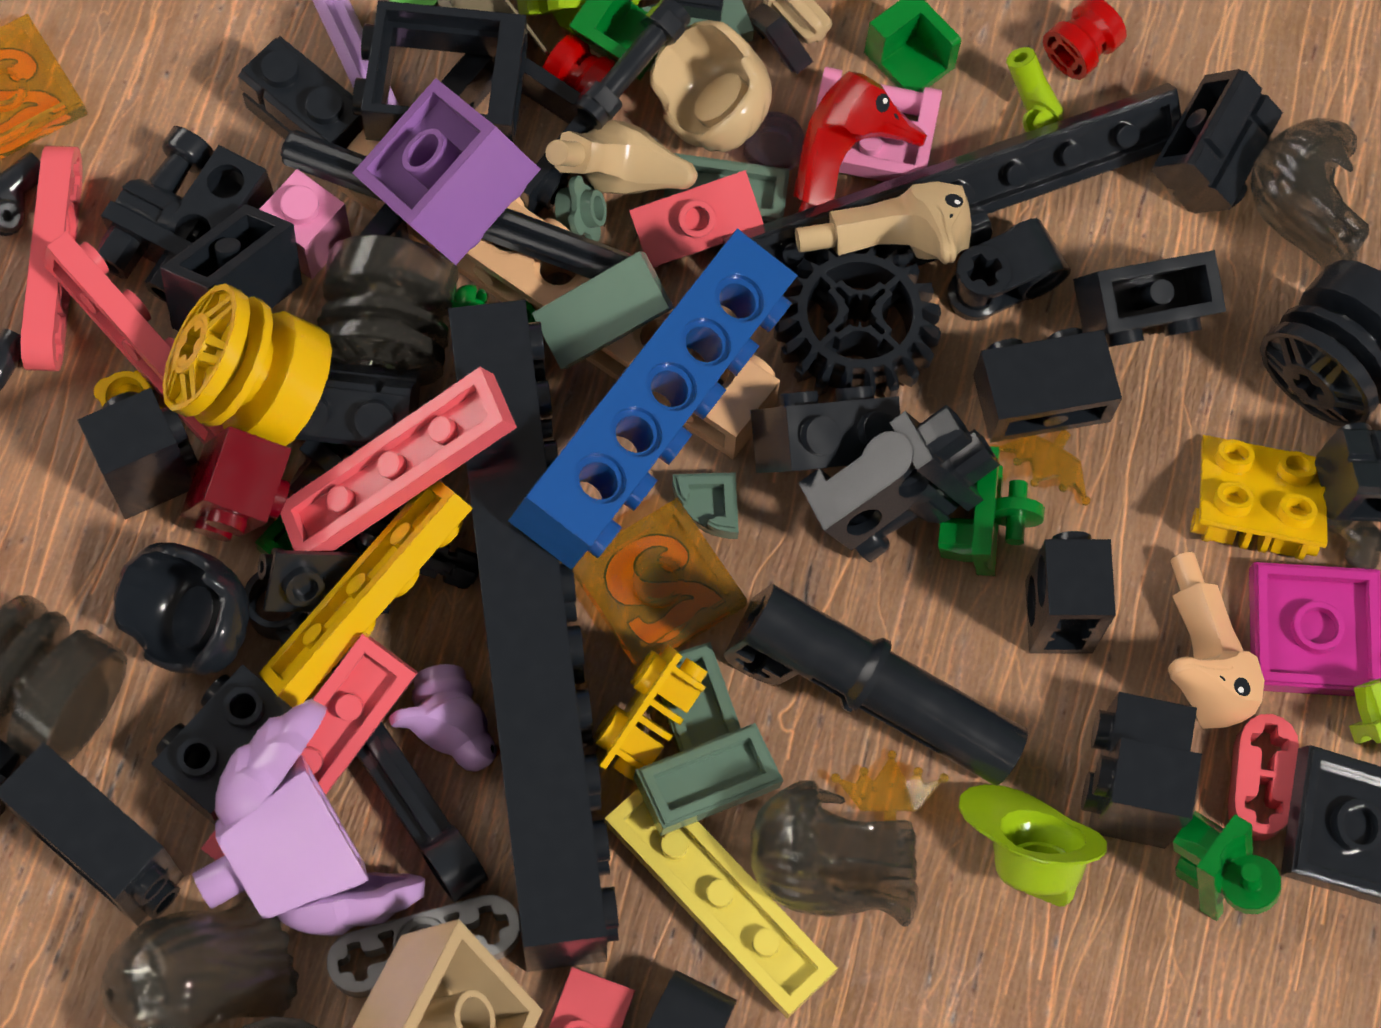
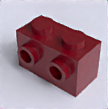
M228 426L204 444L180 516L196 521L193 530L197 533L224 542H230L233 535L242 537L267 523L269 517L277 519L284 507L290 488V482L282 480V476L291 448Z

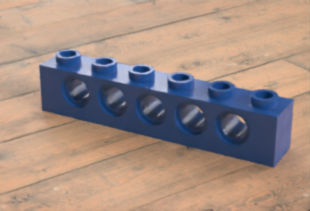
M737 228L527 494L508 521L571 570L587 551L598 559L622 528L612 518L623 504L634 511L658 480L649 474L648 471L658 458L669 465L684 447L692 433L685 429L683 425L692 413L703 420L727 389L717 382L726 369L737 376L760 345L750 337L759 326L769 333L792 304L783 294L798 275ZM722 306L730 309L737 318L727 314ZM687 348L698 352L704 362L695 359ZM652 392L660 393L666 397L671 407L657 401ZM616 436L628 439L635 446L637 453L623 448ZM580 482L593 485L600 492L602 500L587 495L583 491Z

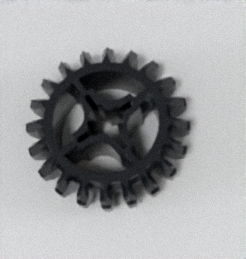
M876 246L865 248L864 254H855L854 251L836 257L828 249H821L817 254L816 262L818 265L804 258L798 264V277L795 278L783 294L792 304L774 326V338L778 342L785 343L781 347L780 353L783 363L798 362L794 372L797 383L813 376L817 378L814 391H818V397L826 393L829 386L836 389L873 386L874 397L876 389H879L886 397H895L898 394L899 382L912 387L918 381L920 374L918 368L926 369L930 367L934 356L930 348L938 346L941 337L940 328L935 326L941 316L940 305L930 303L934 294L932 282L916 283L920 274L917 263L903 269L898 267L900 255L897 249L889 253L886 259L876 256ZM852 288H861L866 290H856ZM816 302L824 309L823 317L830 324L827 326L826 336L820 341L813 333L807 316L809 310ZM892 306L898 310L905 324L906 337L901 344H898L891 337L892 328L885 322L888 311ZM848 319H853L854 325L857 319L864 322L869 319L867 327H862L861 322H859L858 327L851 324L846 326ZM856 355L864 359H852L846 356Z

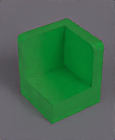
M586 0L569 27L580 39L589 44L590 49L601 56H607L617 62L645 29L641 24V20L648 12L635 5L632 0ZM659 51L636 77L638 80L642 79L656 59Z
M899 0L869 22L864 53L896 87L924 92V87L932 86L955 68L961 38L925 0Z

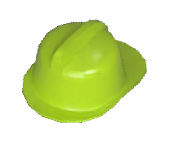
M983 784L969 787L960 795L958 808L964 819L977 831L993 841L995 866L1000 879L1016 890L1023 891L1058 907L1066 906L1072 901L1077 885L1082 880L1087 863L1097 861L1107 853V841L1099 832L1071 820L1045 802L1023 791L1001 785Z

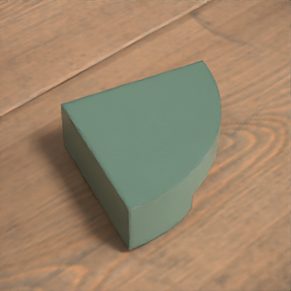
M736 472L672 474V487L679 508L691 523L713 536L738 539Z

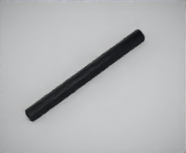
M298 130L288 133L280 153L282 162L286 166L382 201L352 173L366 158V155ZM509 208L505 209L484 233L482 238L590 279L631 256L630 253Z

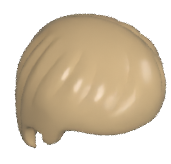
M711 20L696 22L685 28L686 31L675 44L664 46L659 51L650 71V86L661 101L664 110V121L679 138L693 146L703 147L711 152L731 151L743 145L747 139L753 136L765 119L772 99L770 77L763 61L756 52L728 24Z

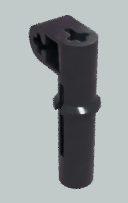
M774 584L769 585L752 598L724 653L726 661L740 672L753 679L772 685L782 684L799 674L838 696L842 709L851 713L852 710L856 711L859 708L996 786L1007 778L1017 764L1027 742L1028 730L1025 727L891 651V641L886 638L871 640Z

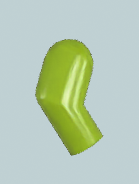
M1022 47L1011 52L1006 59V63L1027 111L1022 118L1024 130L1029 132L1063 120V108L1043 73L1034 49Z

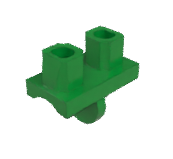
M990 446L999 461V447ZM1002 465L974 484L983 499L982 502L975 506L974 519L950 518L951 520L940 523L938 548L941 558L961 562H974L976 575L996 576L1000 525L1006 527L1005 543L1022 545L1024 544L1025 528L1038 526L1044 521L1045 507L1043 504L1027 498L1028 482L1024 480H1011L1009 482L1008 497H1002L1004 472Z
M1195 811L1193 819L1175 837L1173 849L1174 852L1181 855L1175 867L1176 876L1198 889L1200 911L1217 922L1224 912V898L1231 907L1244 914H1260L1270 910L1277 903L1281 895V876L1277 867L1268 859L1253 855L1251 823L1234 814L1225 828Z

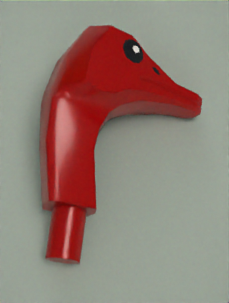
M847 71L825 93L811 116L800 154L794 196L802 200L798 212L834 200L839 168L846 153L856 142L865 138L883 137L900 140L918 147L925 144L927 134L905 117L891 101L882 85L862 73Z

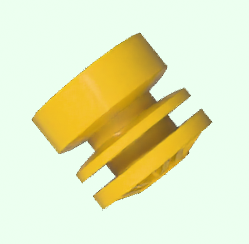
M229 284L216 285L198 300L185 318L173 342L165 366L162 385L164 403L171 411L185 417L194 416L199 423L205 426H219L223 423V429L231 426L287 446L308 423L322 396L329 375L332 354L329 334L322 328L286 311L272 314L271 307L263 300L256 297L248 298L241 290Z

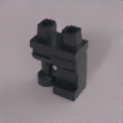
M173 126L164 139L162 150L167 158L149 180L136 179L128 181L122 186L123 190L116 201H110L104 209L101 217L107 231L97 249V252L106 262L109 272L121 279L129 277L141 257L156 263L144 283L148 291L165 302L167 301L160 269L162 265L243 205L248 204L260 209L274 194L265 168L221 145H218L214 151L200 136L180 126ZM188 172L199 173L185 196L182 198L177 195Z
M947 405L922 423H919L904 411L890 422L894 431L883 432L875 436L867 444L860 458L833 477H830L819 468L798 482L826 533L851 551L855 548L865 560L871 563L889 549L890 544L887 535L917 517L927 522L943 523L951 520L948 515L954 512L960 505L969 511L983 501L974 484L1000 466V463L985 438L975 429L969 432L959 416Z

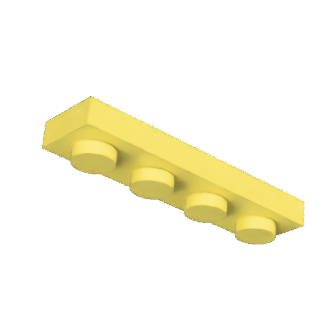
M636 789L605 817L606 826L787 1019L836 973L838 968L699 821L660 836L639 789Z

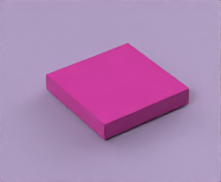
M1254 562L1249 568L1250 653L1258 658L1265 680L1263 691L1355 697L1354 687L1381 678L1380 570Z

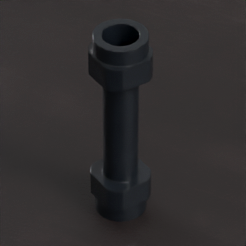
M660 0L655 7H652L641 20V24L645 29L601 82L596 80L588 83L578 95V99L572 108L584 123L596 130H601L622 108L623 105L619 97L663 45L675 44L686 31L685 28L691 22V18L675 0Z

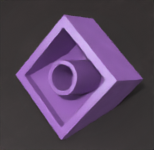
M435 78L352 173L452 263L457 265L467 252L481 241L484 233L505 209L521 196L527 184L541 169L495 125Z

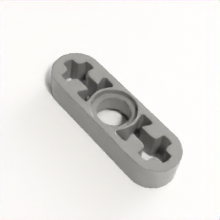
M483 895L349 932L338 938L331 946L327 956V970L335 986L344 994L356 998L368 997L388 960L369 966L367 970L368 979L357 982L351 972L341 973L340 966L350 962L351 956L349 951L355 948H362L366 957L379 956L387 953L381 942L383 939L394 936V950L401 935L421 928L440 925L458 918L469 930L480 926V914L493 912L496 921L507 920L509 923L508 927H504L499 931L500 942L487 945L483 935H476L475 937L496 960H499L509 955L519 942L521 932L519 917L514 906L500 896Z

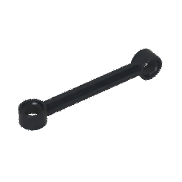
M257 572L249 579L245 586L249 601L250 623L260 635L268 639L279 640L283 645L311 612H294L290 617L280 621H268L260 617L256 612V603L260 595L267 590L268 580H261ZM339 661L338 664L332 669V673L335 671V669L338 667L341 661ZM381 722L356 756L419 848L421 855L443 890L455 903L489 880L487 874L469 844L453 824L451 825Z

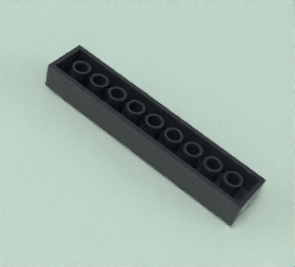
M525 300L448 308L456 381H460L478 367L493 373L517 426L516 429L468 460L466 465L471 507L473 508V525L527 972L607 962V942L619 941V919L614 886L601 888L599 877L610 875V850L606 820L592 821L591 811L602 810L600 796L602 791L597 753L584 755L583 747L593 746V720L589 690H575V684L585 683V660L580 625L567 626L568 622L577 621L573 569H569L563 563L559 564L560 561L508 521L558 456L557 443L553 438V416L549 382L546 380L545 353L541 322L528 323Z

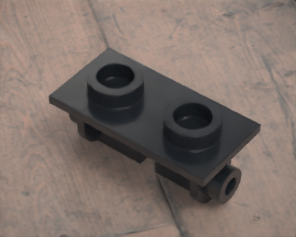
M275 547L270 554H261L258 561V575L261 580H268L263 605L264 611L312 612L363 553L285 551L283 548ZM391 603L381 614H389Z

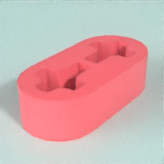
M1260 714L1250 719L1236 735L1233 745L1227 807L1228 818L1230 821L1233 815L1236 814L1251 823L1253 841L1268 840L1276 836L1288 824L1299 742L1298 735L1293 726L1284 718L1274 714ZM1263 732L1270 734L1272 745L1281 747V751H1277L1269 759L1267 770L1261 769V748L1251 745V742L1256 741ZM1259 784L1265 785V806L1275 809L1276 813L1271 814L1263 824L1256 822L1255 811L1245 808V804L1250 803L1257 796Z

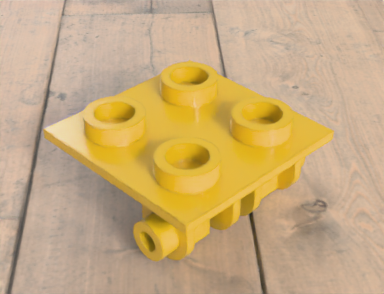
M1203 435L1201 439L1199 508L1194 509L1190 532L1201 534V540L1205 542L1215 541L1233 545L1237 531H1239L1238 546L1241 549L1248 548L1252 535L1255 534L1258 535V552L1266 553L1270 544V552L1292 556L1298 560H1303L1306 555L1317 556L1320 547L1326 548L1328 541L1327 507L1323 496L1325 487L1320 485L1314 463L1316 456L1298 451H1286L1249 444L1235 439Z
M667 645L661 656L651 650L630 680V683L634 685L633 688L637 691L625 709L622 710L614 704L593 735V738L596 739L595 744L599 746L595 751L599 765L606 770L615 755H618L619 758L612 767L627 778L635 781L633 778L635 770L654 763L665 747L662 743L636 727V724L639 721L659 736L670 741L673 735L643 715L644 712L651 705L681 725L684 719L654 698L659 694L685 713H688L700 693L706 688L701 682L708 671L687 657L680 668L676 665L682 658V655L670 645Z

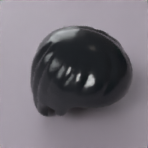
M155 543L140 550L121 569L120 580L114 591L113 618L119 630L138 641L143 648V657L148 662L175 673H194L202 676L217 673L234 661L238 650L245 640L250 616L247 593L238 576L216 557L196 548L178 543Z

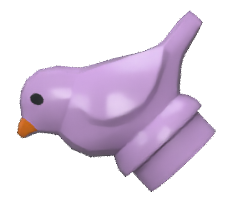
M443 664L431 666L420 671L414 678L415 689L411 695L415 707L400 709L389 716L391 726L410 729L434 750L452 755L455 761L466 771L476 772L488 767L495 757L500 754V748L494 743L491 735L488 733V721L484 711L472 700L473 687L466 679L465 670L457 665Z

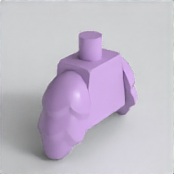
M310 699L293 707L283 716L269 718L257 731L251 742L237 748L229 759L220 777L215 799V812L219 817V820L215 823V837L224 856L192 874L198 890L211 909L246 890L262 918L277 916L279 921L296 931L311 935L337 936L345 934L355 926L382 924L394 913L407 909L424 897L425 878L419 875L366 872L362 857L305 758L301 755L319 728L326 714V706Z

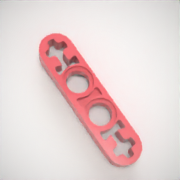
M46 145L41 155L20 341L23 367L28 371H59L63 363L70 294L44 264L46 246L65 231L75 241L77 238L83 179L82 158L80 149L77 146Z

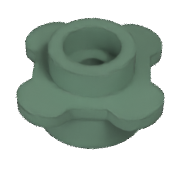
M581 176L571 177L569 187L559 189L556 194V220L573 233L599 241L601 237L600 226L605 224L607 216L606 202L603 194L599 190H595L591 184L586 185Z

